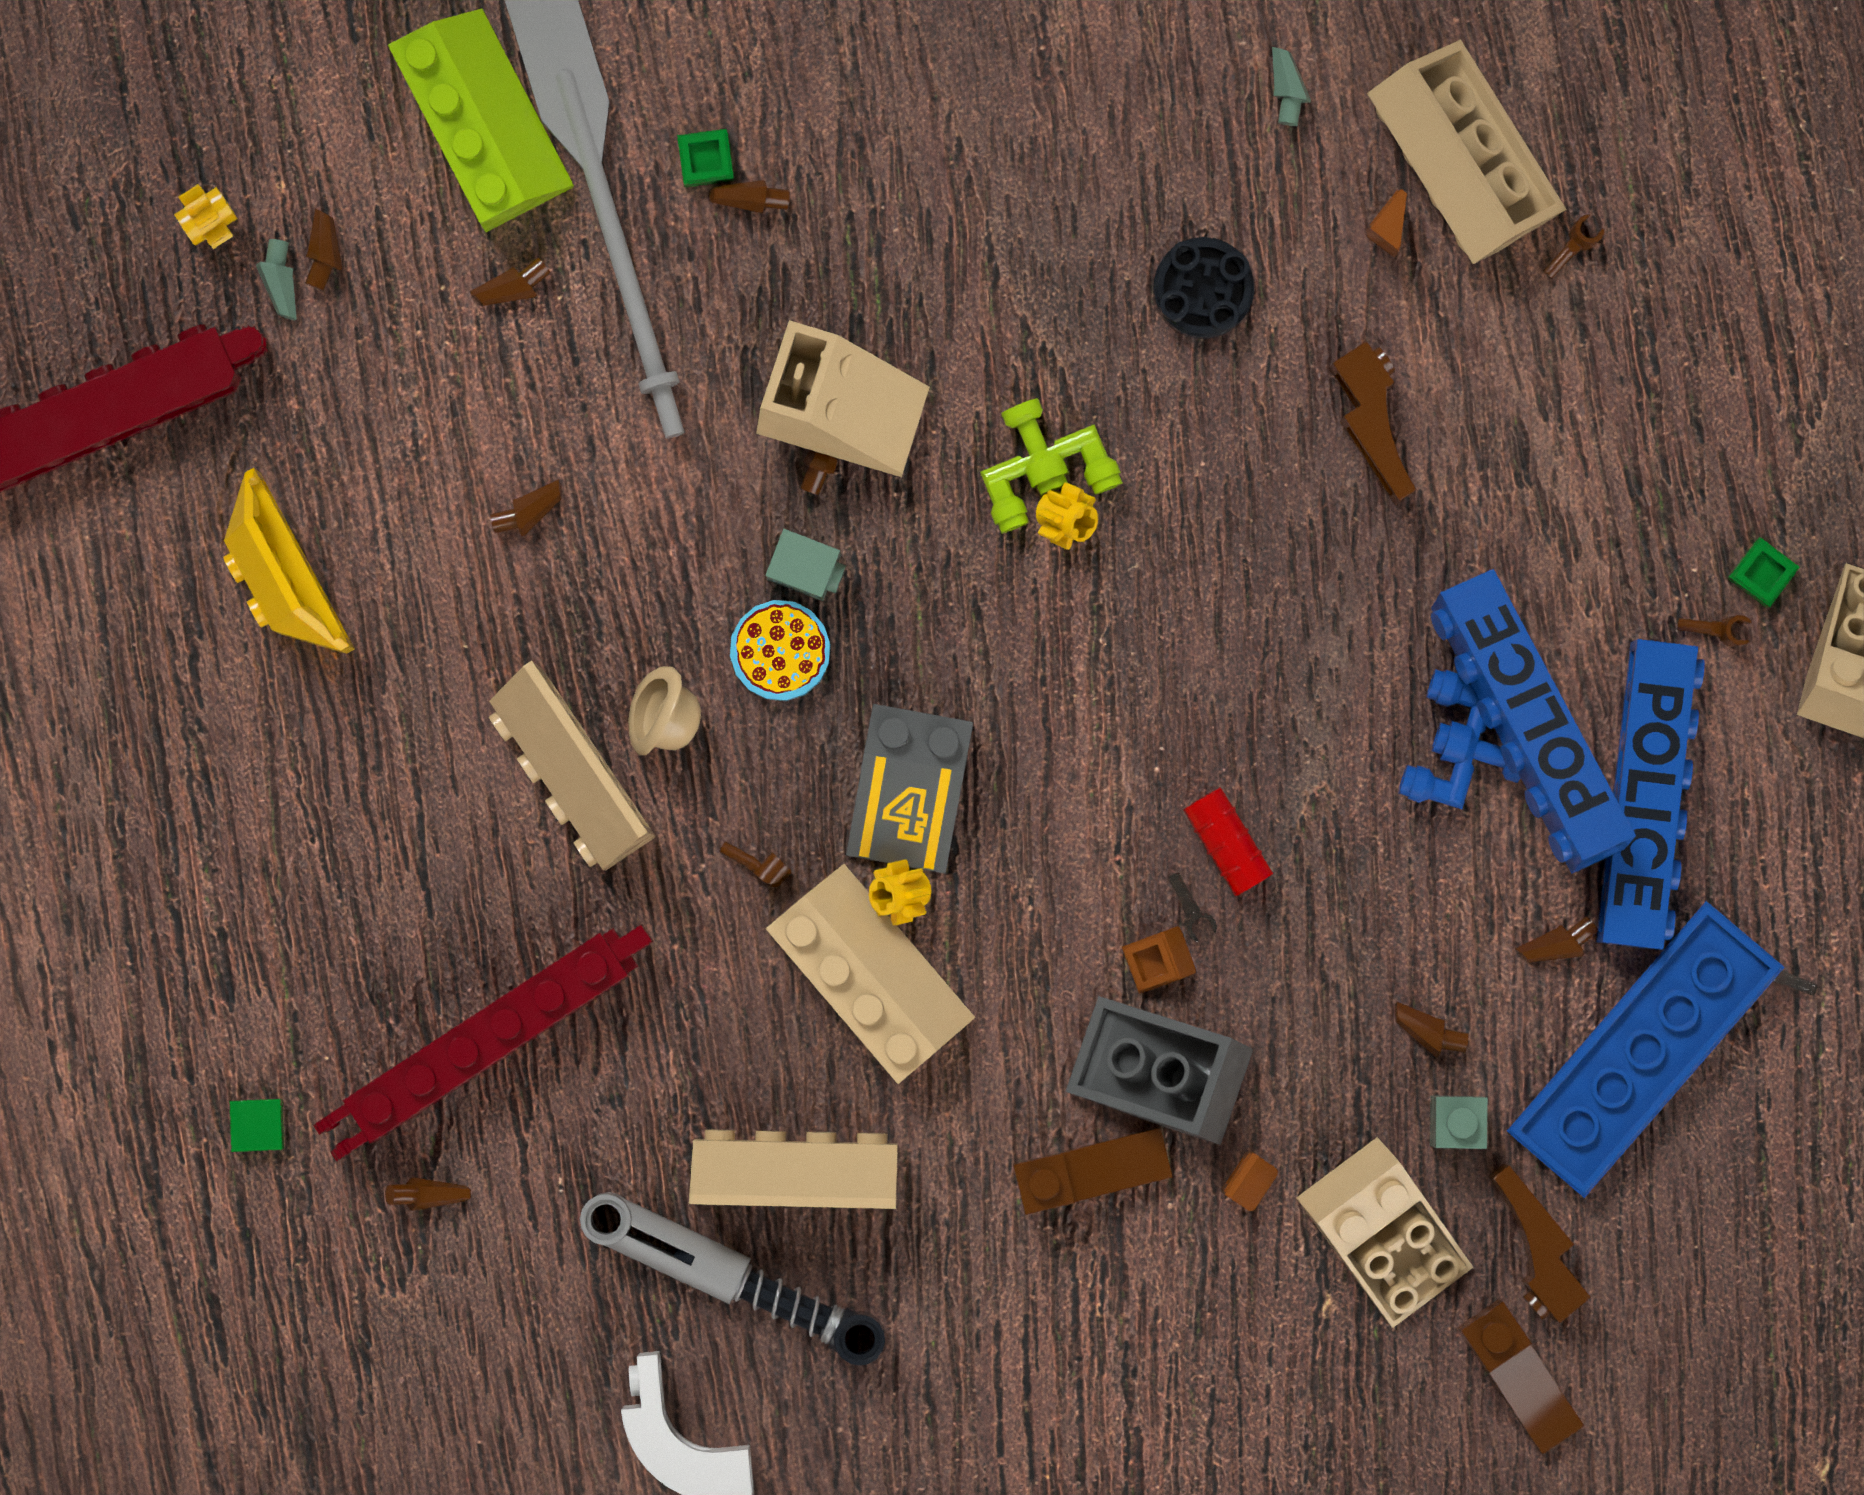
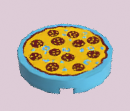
M772 600L755 606L739 620L731 636L730 658L736 676L749 691L765 699L789 701L806 695L821 682L829 665L831 645L823 623L810 609L794 601Z

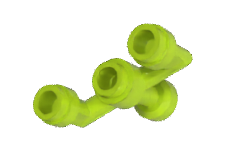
M1038 398L1018 404L1001 413L1006 426L1010 428L1018 427L1029 454L1028 457L1022 458L1017 456L980 472L993 503L991 516L995 525L999 526L1001 534L1029 523L1025 503L1014 495L1009 481L1027 475L1031 487L1037 488L1040 496L1049 490H1058L1062 488L1064 482H1067L1065 475L1069 474L1064 458L1081 452L1086 464L1084 477L1088 486L1092 487L1095 495L1123 484L1119 475L1121 471L1117 461L1108 457L1095 424L1055 440L1054 446L1048 448L1036 420L1040 418L1043 412Z

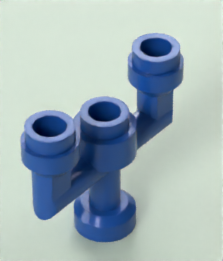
M1435 669L1426 698L1435 700L1436 704L1446 707L1460 704L1471 708L1466 725L1451 721L1450 725L1440 723L1434 738L1432 752L1440 754V760L1455 764L1450 781L1435 777L1428 768L1419 765L1417 767L1406 765L1398 794L1407 796L1408 800L1418 803L1429 799L1463 810L1474 772L1473 759L1501 767L1505 780L1518 783L1520 776L1518 772L1512 773L1507 767L1501 753V746L1479 740L1480 734L1486 731L1487 726L1480 716L1477 705L1480 700L1471 683L1465 684L1456 672L1449 670L1444 672Z

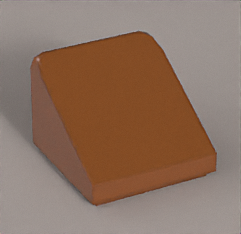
M1397 189L1365 231L1367 233L1366 236L1392 257H1396L1401 246L1407 193L1402 189L1400 191Z
M1179 926L1122 946L1139 994L1196 973L1194 962Z
M1246 1151L1221 1188L1223 1190L1222 1193L1248 1211H1253L1277 1177L1278 1170L1252 1151Z

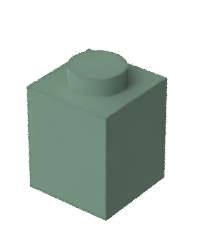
M783 528L765 577L771 582L824 601L827 591L837 593L847 565L839 563L841 557L840 550Z
M1430 1095V1146L1434 1148L1487 1149L1488 1098L1483 1096Z

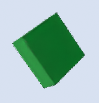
M727 129L677 135L684 187L734 181Z
M1758 537L1727 579L1764 607L1769 608L1800 567L1761 537Z
M283 1099L230 1101L231 1152L284 1149Z

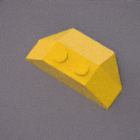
M255 468L246 471L224 539L230 553L223 556V559L235 581L239 583L245 580L254 598L248 600L247 604L261 628L269 624L271 630L278 634L345 654L355 650L262 474Z

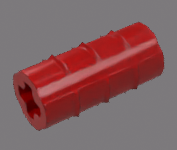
M1219 787L1190 804L1183 811L1192 824L1194 833L1198 834L1206 847L1207 854L1212 857L1221 872L1220 876L1224 877L1233 894L1238 896L1271 876L1273 872L1262 856V850L1258 849L1250 836L1249 829L1244 826L1236 813V807L1232 806L1222 788Z

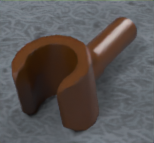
M1590 214L1583 215L1574 223L1569 232L1570 240L1543 270L1549 278L1553 279L1580 250H1589L1602 239L1605 232L1604 227L1594 238H1587L1581 233L1580 227L1589 218Z
M1743 615L1727 617L1721 622L1679 618L1677 630L1718 636L1724 645L1740 646L1749 643V640L1735 639L1731 634V626L1734 622L1750 624L1752 621Z
M726 841L720 849V853L746 866L748 870L752 871L770 887L780 886L792 872L773 852L761 864L754 856Z

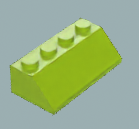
M483 9L433 21L388 44L485 233L574 188V184Z

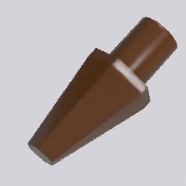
M764 180L712 187L709 191L708 201L763 213L764 208L787 210L790 192L786 189L767 188Z
M315 208L309 247L306 254L307 258L313 260V264L305 284L324 291L332 268L342 270V263L334 219Z
M537 257L521 272L512 267L501 275L471 290L470 294L484 306L535 298L537 294L533 287L551 272L542 260Z
M810 450L803 461L808 465V469L800 488L819 495L827 473L834 474L838 458Z
M555 480L522 497L512 499L513 509L490 514L494 533L518 528L521 536H525L562 499L560 480Z
M1585 916L1568 931L1560 925L1556 929L1515 948V950L1529 963L1582 957L1585 954L1581 946L1598 933L1599 930Z
M1396 1002L1395 1022L1432 1055L1439 1057L1442 1049L1466 1052L1469 1033L1445 1029V1020Z
M411 1177L406 1184L388 1185L385 1191V1199L388 1205H407L411 1211L467 1201L471 1199V1189L465 1185Z

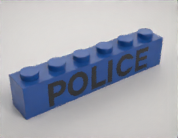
M1489 570L1440 592L1431 607L1433 611L1431 613L1433 627L1442 640L1447 639L1456 655L1454 663L1460 678L1465 684L1471 683L1480 700L1477 705L1483 722L1488 728H1495L1503 744L1501 746V753L1507 767L1512 773L1518 772L1527 789L1525 790V799L1529 809L1535 817H1542L1550 832L1548 841L1556 859L1560 863L1565 862L1571 874L1624 850L1636 835L1495 570Z
M1637 639L1630 643L1613 793L1636 836L1624 850L1605 859L1598 919L1599 932L1596 936V943L1663 950L1664 940L1671 941L1673 938L1676 915L1674 910H1668L1670 890H1678L1681 877V860H1674L1676 839H1684L1687 825V810L1680 809L1682 789L1689 790L1693 773V761L1685 759L1687 740L1695 739L1699 720L1698 709H1691L1693 689H1701L1704 677L1705 664L1704 659H1697L1698 646Z

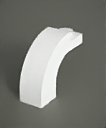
M660 1351L639 1353L637 1365L629 1366V1383L631 1396H640L641 1404L624 1405L621 1409L627 1438L645 1468L657 1480L681 1495H754L750 1445L709 1448L699 1446L684 1438L674 1428L666 1412Z

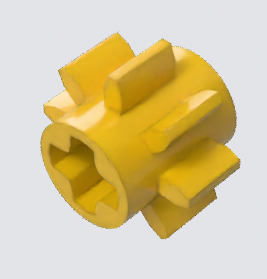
M197 184L179 196L185 207L174 215L195 246L207 240L214 249L233 237L227 225L238 218L217 187L205 193L203 188Z
M1064 482L1061 493L1056 490H1049L1041 497L1036 508V519L1041 525L1038 534L1050 539L1051 543L1067 550L1070 549L1073 540L1085 542L1092 536L1098 524V513L1093 507L1096 501L1095 497L1084 493L1083 489Z
M903 859L887 863V868L874 870L873 874L876 879L872 881L869 887V901L878 916L891 914L892 924L896 926L912 922L913 917L922 916L927 913L924 906L930 900L931 885L922 868L909 871L908 861Z

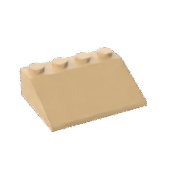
M533 661L524 665L489 701L496 711L489 716V719L505 742L514 737L524 752L517 760L533 783L540 779L543 780L552 794L545 802L559 823L564 825L570 820L580 835V838L573 843L588 866L592 867L598 863L606 871L656 836L545 671Z

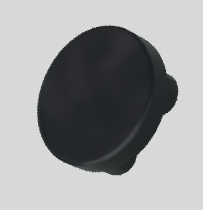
M1197 237L1181 241L1166 253L1156 270L1153 282L1155 305L1163 320L1172 329L1184 336L1195 339H1211L1222 336L1241 323L1252 304L1254 278L1248 259L1229 243L1216 238Z

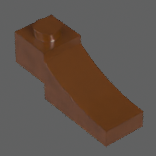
M1365 341L1333 362L1329 370L1355 408L1341 419V425L1394 505H1397L1412 495L1417 489L1400 460L1388 420L1386 391L1394 384L1390 375L1395 373V369L1388 356L1380 347L1373 350L1369 343Z
M1160 1127L1013 1163L1025 1215L1173 1178Z
M1503 1163L1488 1177L1507 1203L1523 1240L1529 1274L1521 1280L1529 1290L1523 1298L1541 1320L1550 1315L1554 1321L1561 1323L1591 1298L1559 1259L1561 1255L1574 1246V1243L1510 1165Z
M1496 1300L1457 1327L1484 1367L1483 1369L1542 1455L1584 1427V1424L1535 1351L1532 1343L1502 1300Z

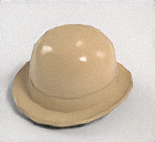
M662 666L648 673L638 685L631 701L628 718L629 737L632 747L639 756L647 755L654 747L663 750L683 748L692 740L699 728L701 719L700 703L691 691L682 686L681 675L675 668Z

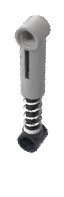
M612 1192L600 1193L590 1199L582 1208L580 1216L581 1229L585 1236L594 1243L609 1247L729 1305L734 1299L736 1302L743 1299L753 1304L754 1311L762 1308L772 1313V1319L781 1317L790 1322L791 1328L798 1325L808 1330L810 1337L815 1334L819 1335L818 1338L821 1339V1342L828 1345V1349L839 1353L840 1357L850 1364L858 1366L869 1364L876 1360L883 1351L886 1339L885 1329L881 1321L872 1313L856 1311L849 1307L841 1309V1306L838 1307L837 1305L829 1307L820 1302L819 1296L812 1299L802 1294L800 1287L793 1290L783 1285L781 1278L774 1281L763 1276V1270L757 1272L751 1270L752 1265H749L751 1258L626 1200L620 1194ZM608 1204L618 1210L621 1222L616 1231L606 1233L596 1227L593 1215L598 1206ZM634 1227L676 1247L675 1254L629 1233L630 1229ZM858 1324L868 1326L875 1336V1342L872 1347L862 1352L851 1349L846 1343L845 1338L848 1329Z

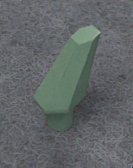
M1272 47L1274 96L1282 100L1278 123L1298 126L1301 104L1311 103V98L1292 54L1287 50Z
M269 239L266 261L256 263V268L277 315L295 321L297 317L293 283L294 268L285 266L289 242Z

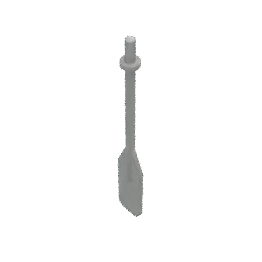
M505 0L541 121L583 169L647 379L638 383L641 394L652 393L665 438L669 439L680 436L685 431L671 387L680 383L676 371L666 372L602 165L609 99L579 1Z

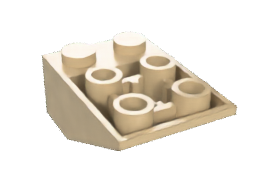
M789 320L760 407L756 434L902 477L930 387L839 335Z
M1846 563L1806 676L1797 715L1864 738V569Z
M1378 1137L1296 1197L1392 1328L1474 1268L1404 1167Z

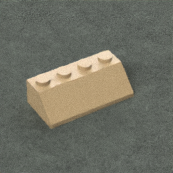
M1461 40L1407 63L1367 93L1376 107L1378 117L1391 131L1402 149L1405 160L1414 168L1427 189L1431 202L1440 210L1455 234L1457 244L1468 255L1473 264L1499 252L1567 210Z
M845 864L820 882L766 928L897 1084L902 1082L975 1018L897 925L893 926L891 918L888 915H877V912L870 904L869 892Z
M706 1129L705 1139L693 1140L689 1204L896 1209L898 1143H888V1134L857 1133V1142H837V1132H806V1141H786V1131H756L755 1140H735V1130Z

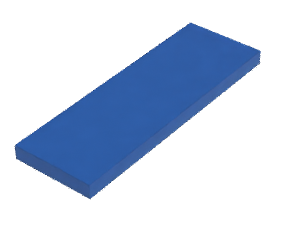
M1706 901L1516 1119L1507 1132L1585 1198L1785 967Z

